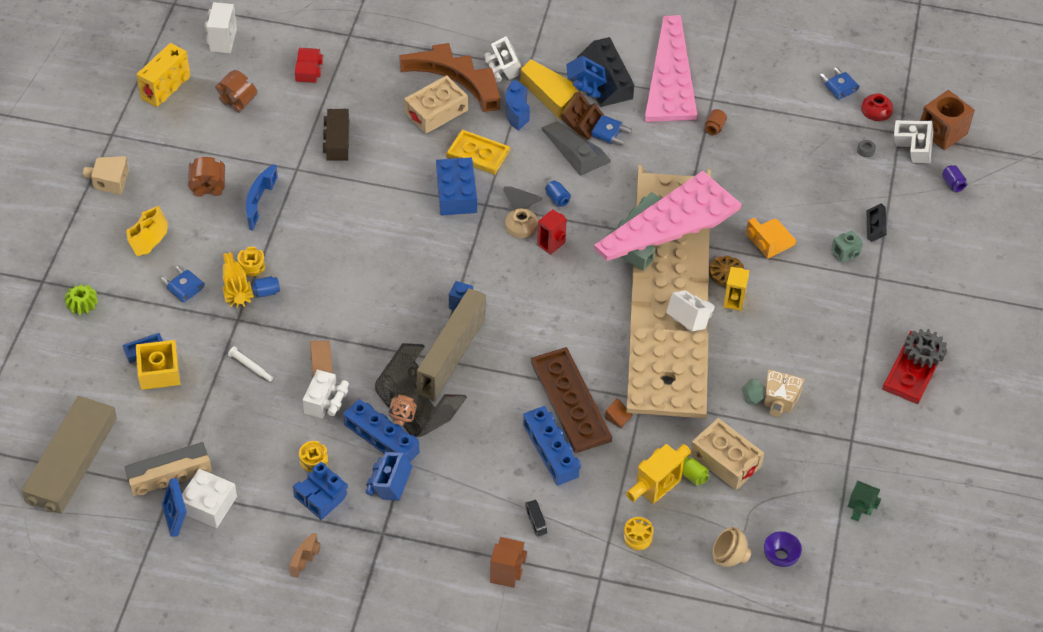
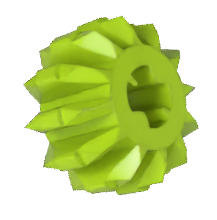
M83 283L80 286L74 285L73 289L69 288L64 297L66 308L72 314L77 312L80 316L84 312L89 314V310H95V305L98 304L95 289H92L90 285L84 286Z

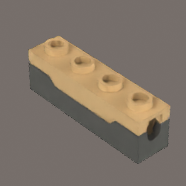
M203 442L124 466L133 496L144 495L149 491L165 488L168 486L170 479L177 478L178 482H185L193 478L199 469L208 473L212 472L210 459Z

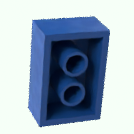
M472 157L436 160L440 215L477 213V193Z

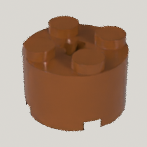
M233 70L215 86V89L220 95L219 100L224 105H232L233 109L239 113L255 98L257 90L253 83L249 84L246 81L248 78L243 73Z
M198 157L194 159L192 164L191 162L189 163L188 187L193 191V195L202 197L204 194H212L214 196L222 194L225 188V164L222 161L219 163L213 157Z

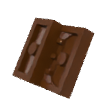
M579 91L572 96L559 116L572 130L588 140L591 138L594 127L604 114L595 103L589 104Z

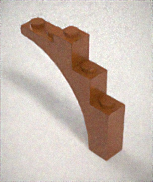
M449 43L432 45V51L399 55L401 72L418 71L442 76L447 75L474 95L483 112L500 110V95L492 68L474 70L470 55L453 58Z

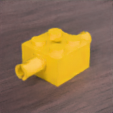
M665 444L661 449L657 448L648 460H643L639 464L636 478L637 483L626 491L627 498L635 502L636 499L643 495L652 504L656 503L681 481L684 459L691 454L689 447L682 444L678 449L674 450L668 444Z

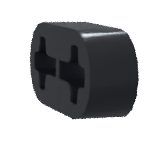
M537 500L525 502L527 515L535 535L538 537L547 534V526Z

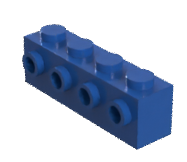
M358 399L343 413L344 425L383 454L385 452L403 453L408 461L411 462L420 453L419 441L414 435L406 433L400 425L392 423L386 415L378 413L369 403H364Z
M542 406L523 413V426L556 485L558 486L579 478L580 461L577 457L573 456L571 445L569 442H565L563 432L560 427L556 426L552 412H548L547 408Z

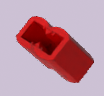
M299 47L295 66L296 82L317 83V78H321L320 65H323L324 55L321 54L320 49Z

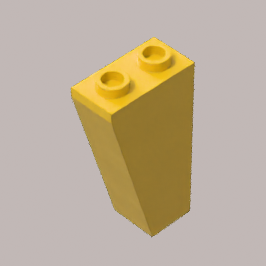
M530 60L521 68L520 82L553 114L562 119L559 115L572 96L579 92L573 86V82L533 60Z

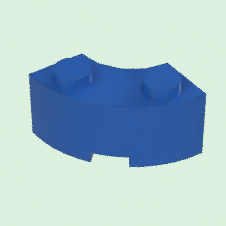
M513 80L506 91L505 109L509 123L518 131L530 120V106L527 104V87Z

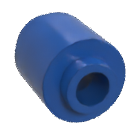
M553 180L546 185V194L557 207L566 206L569 203L571 195L560 182Z
M269 276L254 279V283L251 284L252 293L257 295V298L276 295V292H280L277 277Z

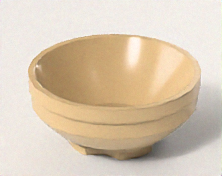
M515 209L506 216L505 229L510 235L517 238L532 236L538 229L537 216L528 209ZM524 214L527 218L520 220L517 218V215Z

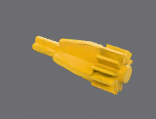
M224 253L223 281L225 287H222L225 302H229L230 307L234 303L236 308L241 303L245 307L244 302L250 303V298H253L250 281L247 282L245 271L239 262L234 260L233 253Z

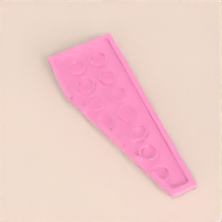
M702 171L596 243L594 250L606 261L628 255V252L633 250H644L649 245H660L682 238L684 234L691 232L695 234L700 229L707 227L708 229L714 228L740 210L742 204Z

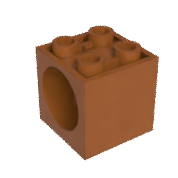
M947 90L924 106L920 121H932L934 131L933 142L941 149L946 150L968 134L975 109L950 90Z

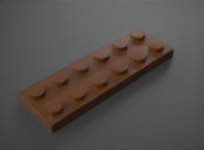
M564 347L532 357L531 365L575 454L612 442V435L568 348Z

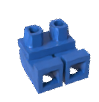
M320 462L313 467V471L307 475L306 480L302 483L299 481L293 485L294 498L306 508L308 507V510L322 520L345 499L348 484L332 472L323 462Z

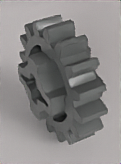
M919 329V333L912 331V335L907 336L904 343V354H908V360L914 359V365L919 362L921 367L927 364L931 368L932 363L937 366L939 361L943 362L947 352V343L942 342V336L937 337V332L932 334L930 329H927L926 332Z

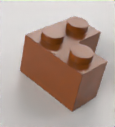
M500 537L499 543H495L490 561V583L515 588L516 580H521L522 563H525L527 558V551L524 550L525 542Z

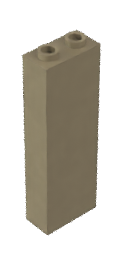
M468 288L417 369V395L432 401L437 399L485 321L486 294Z
M81 396L77 397L21 490L24 501L28 505L39 506L49 512L62 514L117 419L113 406Z

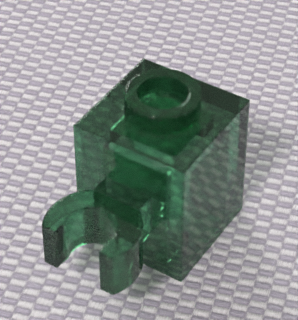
M857 480L847 506L854 509L851 519L859 522L862 513L871 516L873 509H878L882 499L878 497L880 489Z

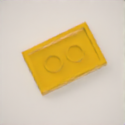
M462 129L447 151L446 157L449 159L472 157L474 168L495 175L509 154L510 146Z

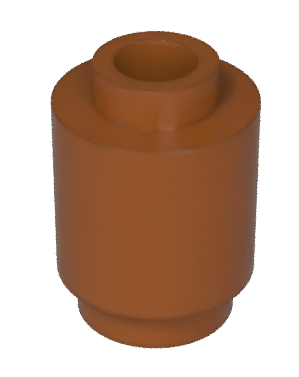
M720 109L711 111L705 122V131L709 135L714 136L721 132L727 120V115L724 111Z

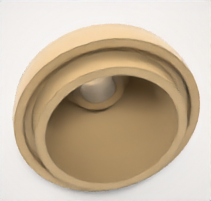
M730 527L724 530L716 539L713 547L714 562L722 567H732L738 563L744 564L751 556V549L748 548L746 536L737 527Z

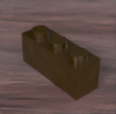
M327 109V116H324V127H327V129H323V140H326V143H323V153H326L327 161H348L349 109Z

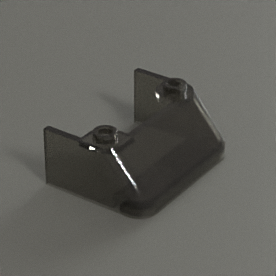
M402 343L376 380L375 391L388 408L392 398L398 397L399 394L413 398V402L417 405L413 421L405 422L403 427L410 435L422 437L449 422L464 403L467 396L444 394L436 407H434L429 399L417 395L416 382L419 366L415 361L425 346L423 344Z

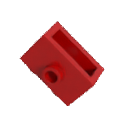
M552 209L538 221L537 245L550 255L566 243L567 218L562 213Z

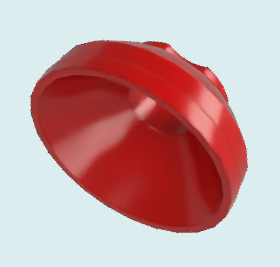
M872 94L863 100L861 111L870 120L885 121L892 116L893 103L883 94ZM875 99H880V100H882L884 103L878 104V103H876L874 100H875Z

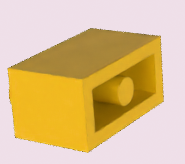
M731 267L726 287L724 308L742 311L750 270Z

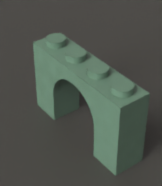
M652 192L647 197H643L639 205L630 211L625 220L622 219L615 230L662 198ZM649 245L644 250L630 251L628 255L621 256V258L644 271L654 260L656 248Z

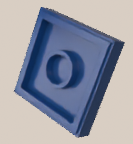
M175 478L169 480L162 501L171 537L179 535L187 513L178 479Z

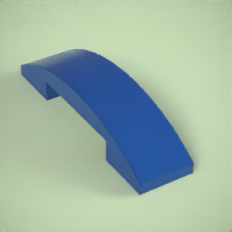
M273 164L265 169L253 182L248 192L246 214L249 230L253 231L258 221L259 212L257 204L264 189L272 190L278 178L277 165Z

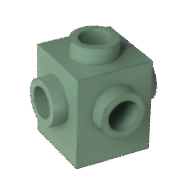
M849 231L834 238L831 251L843 263L860 255L863 242L853 231Z

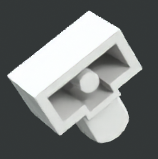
M685 290L672 292L666 313L673 317V320L683 324L687 330L696 332L697 330L706 329L708 319L712 317L715 307L712 303L703 301Z

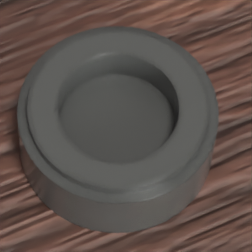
M862 140L858 143L857 152L863 157H871L875 153L876 145L870 140Z

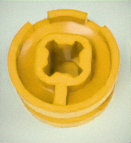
M246 247V250L239 252L238 262L245 271L246 276H257L264 271V253L261 249Z
M309 441L303 444L299 450L301 467L307 472H312L313 470L309 469H313L320 462L327 466L328 454L325 445L320 444L318 441Z
M643 517L629 519L624 527L623 538L625 544L633 550L648 548L653 537L651 522Z

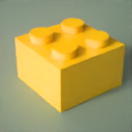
M175 340L136 344L137 369L141 390L181 385L178 351Z

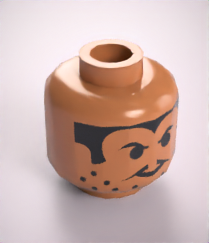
M400 394L398 397L392 398L388 415L394 418V423L404 425L405 422L413 421L417 408L413 398Z

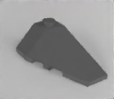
M556 121L542 127V131L580 176L611 162V159L600 147L560 122Z

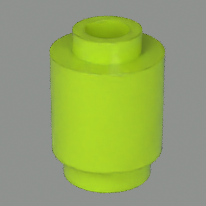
M686 457L684 459L682 475L696 486L705 484L709 478V469L694 458Z

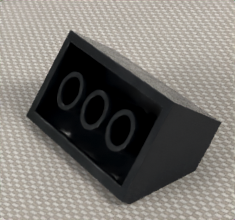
M611 38L594 40L577 58L584 56L605 68L606 83L597 87V90L601 93L600 97L596 98L600 107L633 100L635 85Z

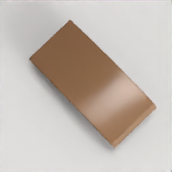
M310 341L312 377H314L317 369L332 373L330 341Z
M316 533L308 536L295 552L289 565L291 577L299 578L301 570H305L307 561L313 562L315 554H319L321 543L318 542Z

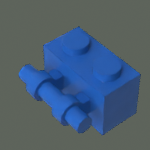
M580 56L567 63V77L573 82V86L578 91L585 92L591 98H599L601 93L597 90V87L606 83L605 68L584 56Z
M385 452L384 457H379L377 463L373 466L372 477L367 481L365 493L372 496L374 491H376L382 500L400 501L413 467L403 453Z

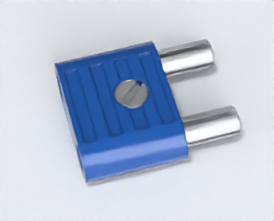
M835 67L833 70L837 74L835 77L829 79L825 73L820 75V78L825 82V86L839 100L855 93L860 87L847 72H843L839 67Z
M602 115L594 127L591 136L610 144L614 142L623 146L625 140L618 138L617 135L620 131L631 134L633 129L623 125V122Z
M180 265L175 267V270L180 275L172 281L165 275L160 279L167 285V290L182 302L189 300L205 286L202 280L190 270H185Z

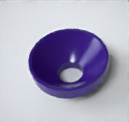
M774 532L765 540V557L775 566H792L801 556V543L796 536L789 532ZM777 551H784L787 557L779 559L775 553Z

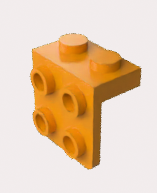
M754 217L748 220L746 235L767 259L796 245V239L778 219H772L764 224H760Z

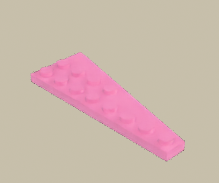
M681 15L663 17L645 113V122L697 120V109Z

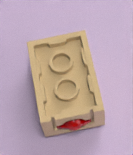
M447 75L404 98L405 114L425 134L468 111V95Z
M717 418L692 441L690 455L733 489L737 490L762 467L765 453L721 419Z

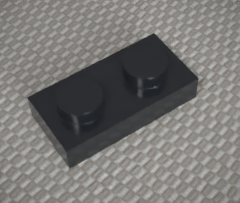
M880 203L866 210L867 239L871 242L887 235L886 207Z

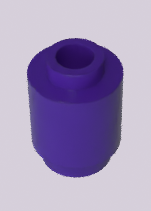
M949 165L943 170L942 177L951 190L960 192L966 188L967 180L956 165Z

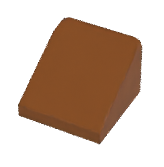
M616 399L607 408L605 419L622 428L633 414L626 413L627 407L619 399Z

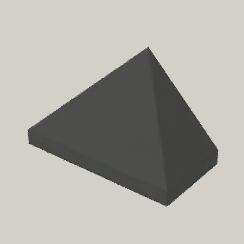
M504 186V192L513 210L525 209L542 201V196L511 186Z

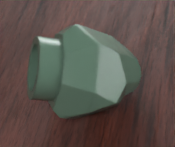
M750 379L742 388L744 399L750 405H756L764 398L763 392L765 387L758 379Z

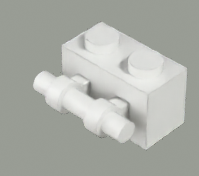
M507 36L492 43L491 45L495 53L491 55L490 52L484 54L486 65L493 70L495 81L500 82L502 80L501 73L503 72L509 80L519 76L522 65Z
M317 369L303 398L304 414L323 419L326 410L329 409L327 413L330 416H335L336 411H339L342 405V398L348 392L349 383L343 380L337 386L336 374Z

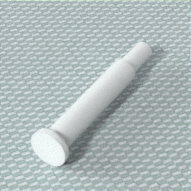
M234 346L230 349L229 357H234L269 382L273 380V377L265 372L263 368L240 353L237 347Z

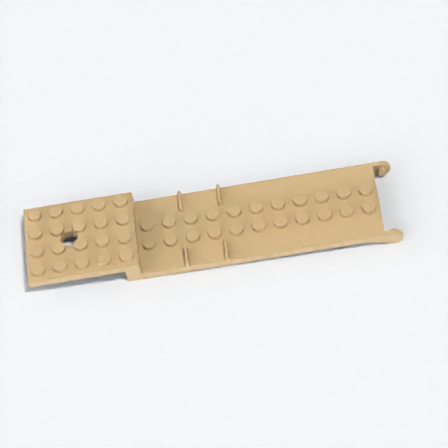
M638 164L636 207L641 199L647 197L651 192L663 198L694 176L645 173V168H642V164ZM707 169L705 173L711 177V169ZM708 227L700 229L698 233L684 234L682 238L655 246L653 244L652 246L656 248L655 257L644 271L633 265L626 413L706 418L708 376L707 326L706 329L697 330L696 332L689 331L683 324L673 320V317L666 312L672 292L686 290L693 296L708 302L710 235ZM671 377L675 381L670 385H666L661 378Z

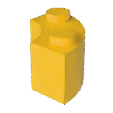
M159 205L142 212L139 221L133 227L126 230L127 240L137 257L150 253L152 248L167 233L168 221Z

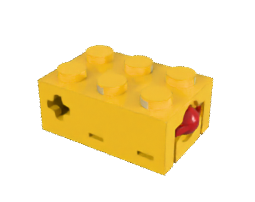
M169 43L136 74L142 100L158 107L173 92L177 91L180 85L189 79L191 75L186 50Z

